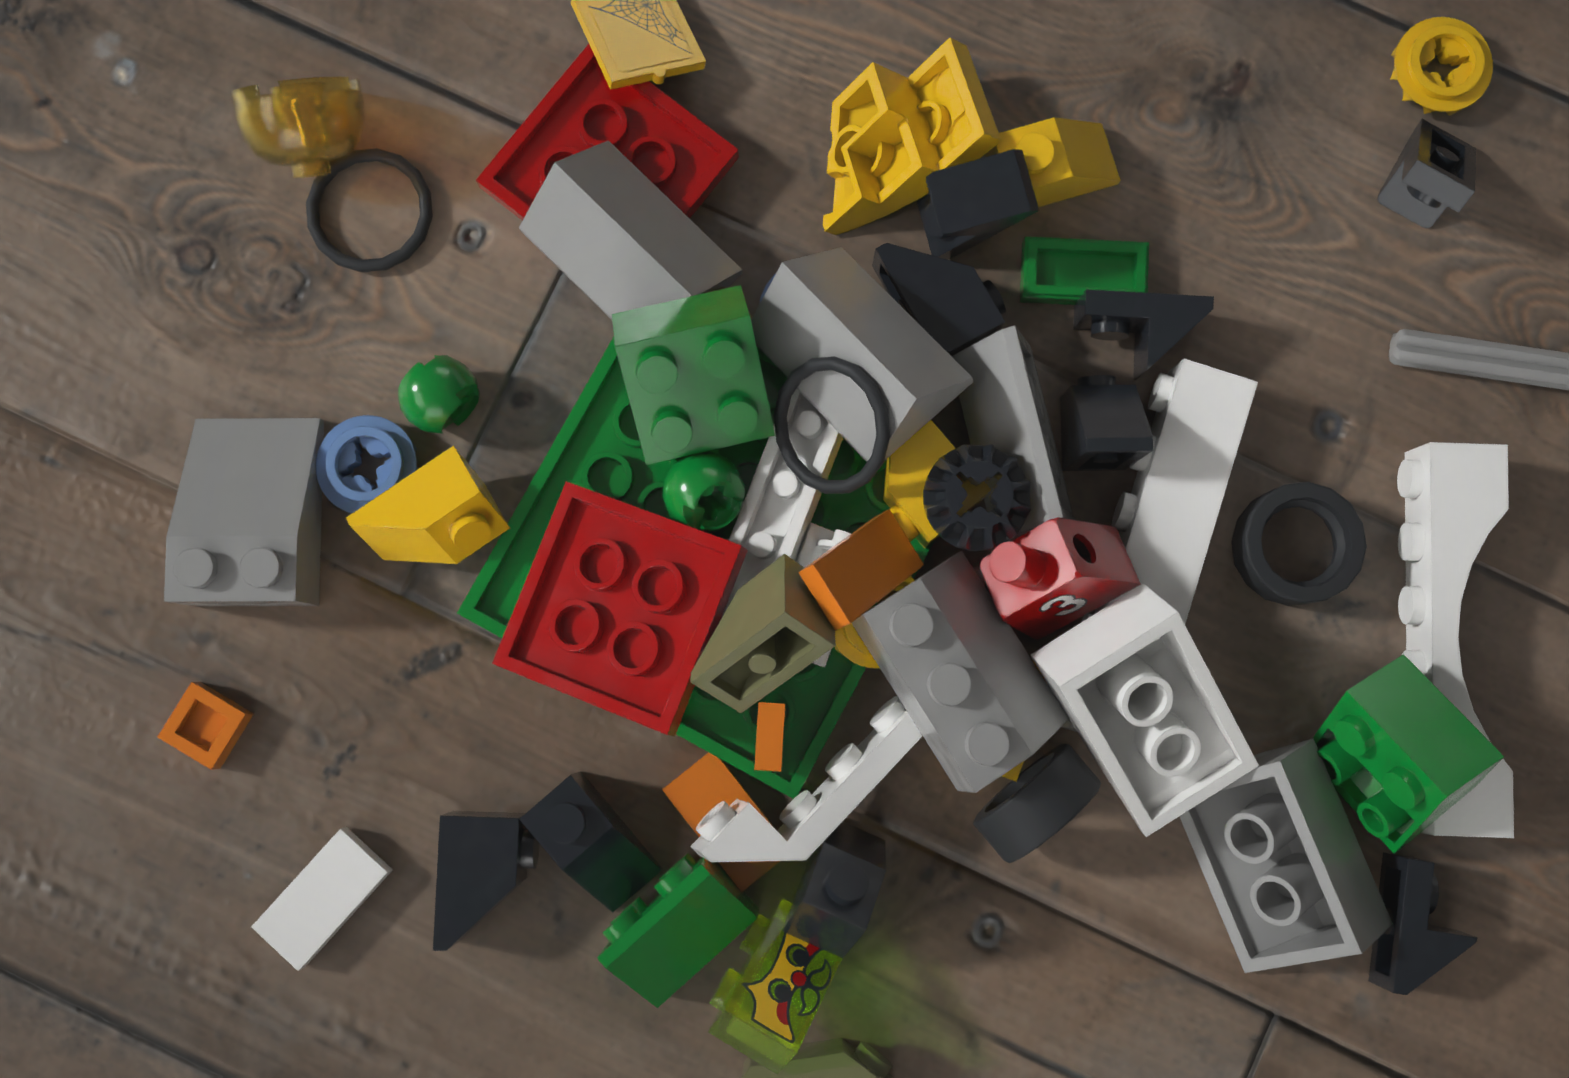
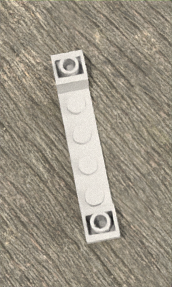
M973 567L978 577L985 586V579L982 572L977 567ZM895 696L873 715L869 723L874 729L858 746L854 743L846 745L829 761L825 771L830 776L814 793L811 794L808 790H805L785 807L779 817L784 824L778 830L749 802L736 798L730 806L725 801H721L702 818L696 827V831L701 836L690 847L709 862L807 860L918 742L922 734L898 696Z

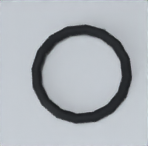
M378 148L352 150L329 162L314 179L306 201L307 228L318 249L335 264L359 272L388 270L409 259L425 241L433 218L431 191L421 172L401 155ZM378 161L396 167L411 180L419 196L420 216L413 235L400 249L383 258L362 260L343 254L328 241L320 225L319 204L325 187L338 172L356 163Z
M836 356L811 358L791 371L778 392L773 416L776 443L786 465L805 485L825 494L851 493L869 483L885 461L890 440L888 408L877 384L858 365ZM833 370L850 377L865 392L874 411L876 439L872 455L859 473L846 480H827L812 473L798 459L789 439L787 414L791 396L801 381L815 372Z

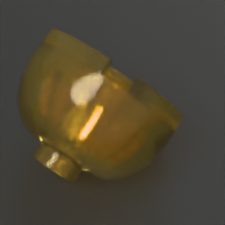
M342 76L278 81L279 86L270 88L271 94L260 95L258 84L242 87L230 93L235 119L244 142L254 155L266 163L291 167L294 179L332 174L330 162L350 155L360 143L365 127V109L360 80L357 78L349 81V77Z

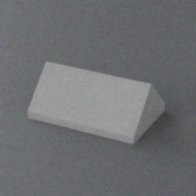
M610 141L603 142L554 162L519 226L520 231L611 320L614 313L712 292L720 287L728 288L742 274V269Z
M842 247L782 262L751 319L756 346L786 378H788L791 371L811 358L836 356L858 365L877 384L888 408L890 440L885 460L973 383V377ZM833 370L815 372L802 380L797 389L867 462L872 455L876 439L874 411L865 392L850 377Z
M1016 326L1001 329L953 355L952 357L973 377V383L959 394L970 444H993L996 449L1008 456L1017 458L1019 467L1025 477L1031 482V511L1022 528L1013 538L1020 537L1053 518L1060 517L1075 520L1030 344ZM993 476L988 482L985 481L991 488V491L984 500L987 512L992 511L999 518L1000 516L993 510L994 506L989 500V496L994 490L993 486L998 482Z

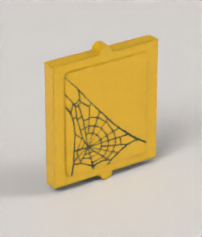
M571 0V6L610 90L648 81L662 84L666 77L705 68L706 60L677 0Z

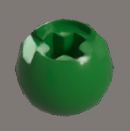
M434 355L435 358L427 364L423 365L418 362L407 372L398 387L397 395L400 410L410 423L423 431L443 434L442 430L451 423L459 426L467 419L479 402L480 392L477 379L465 364L448 355Z
M705 451L685 456L673 464L664 480L662 498L669 516L674 521L707 533L716 532L729 525L741 511L745 485L738 468L730 459L711 451Z

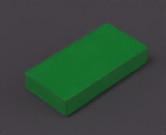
M1025 236L1022 241L1020 302L1075 305L1086 289L1148 293L1149 242Z

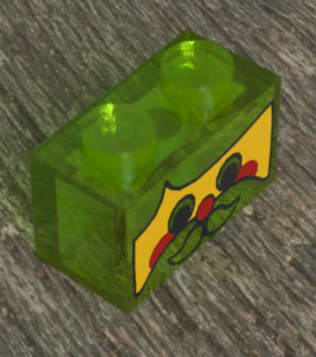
M784 898L769 918L758 913V918L750 925L739 945V949L748 954L739 972L730 967L728 968L709 1002L710 1005L719 1009L708 1033L776 1074L797 1054L842 958L782 931L792 903Z

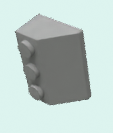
M963 551L955 554L873 606L852 622L855 630L957 791L978 792L1031 757L1069 720L1010 625L1002 621L991 595Z
M1314 738L1254 755L1259 764L1258 767L1179 816L1244 973L1362 954L1393 924L1323 759L1317 753L1318 748Z

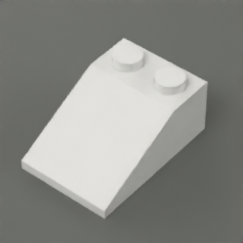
M1144 583L1031 654L1035 664L1067 714L1073 727L1146 837L1259 766L1178 611Z

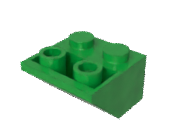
M1404 654L1348 689L1313 737L1318 748L1317 753L1323 759L1335 790L1358 814V818L1365 829L1375 837L1380 838L1393 854L1402 849L1473 790L1504 758L1499 750Z
M689 852L659 878L660 881L654 888L660 895L648 905L639 896L610 922L611 925L602 932L609 942L597 959L609 972L656 1008H659L752 924L759 914V908L744 891H740L718 862H709L703 857L696 861Z

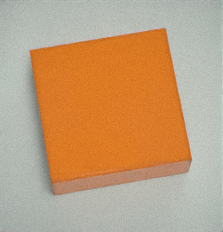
M191 682L157 738L210 770L221 769L254 713L202 682Z
M758 702L754 770L781 772L785 703Z

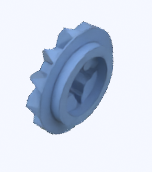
M372 415L356 416L347 419L335 426L326 435L319 447L316 457L318 483L325 496L335 506L346 512L353 513L418 470L415 453L417 448L403 429L388 419ZM360 443L375 458H390L384 461V465L376 469L378 479L375 481L378 488L362 475L354 477L348 475L354 472L353 469L362 464Z

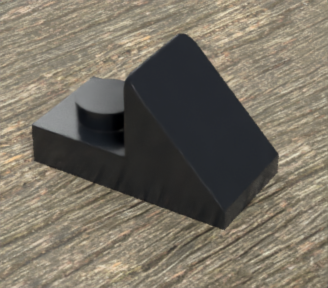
M1421 119L1378 194V202L1423 228L1433 226L1446 207L1459 213L1475 192L1476 148Z
M1019 149L998 153L926 176L929 194L917 201L931 255L944 259H951L1039 211L1024 154Z
M1086 289L1074 305L1073 330H1090L1092 338L1106 341L1127 339L1129 333H1135L1133 377L1134 380H1137L1214 309V296Z
M1383 852L1379 893L1393 924L1372 944L1368 981L1392 993L1408 995L1477 942L1478 937L1451 928L1428 925L1429 914L1433 913L1436 909L1439 898L1438 881L1435 875H1433L1434 862Z

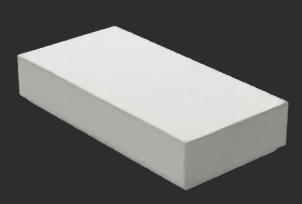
M348 827L341 828L251 927L299 971L310 963L393 869Z

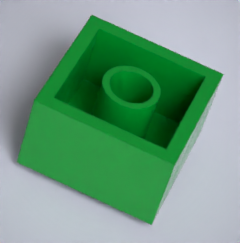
M741 285L612 314L615 349L646 465L775 436L752 322Z

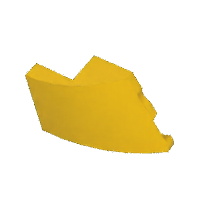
M951 37L948 38L908 78L872 62L832 102L830 126L832 145L828 153L827 174L835 179L833 212L823 215L824 231L833 235H839L864 226L909 205L929 193L926 176L938 170L980 159L1002 141L967 45Z

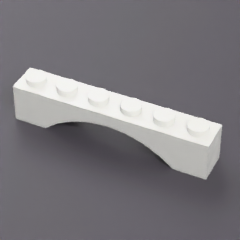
M1429 442L1405 452V460L1401 462L1397 475L1399 494L1405 498V523L1402 524L1398 534L1399 555L1406 562V586L1402 588L1398 601L1400 619L1403 624H1406V650L1402 655L1404 654L1489 740L1473 710L1462 675L1458 636L1461 601L1471 566L1488 534L1509 509L1508 445ZM1502 759L1473 790L1421 833L1434 836L1514 838L1513 771L1505 760Z

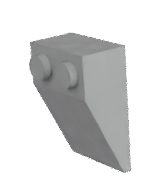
M195 419L166 536L164 602L188 606H319L322 490L316 475V457L324 439L323 419Z

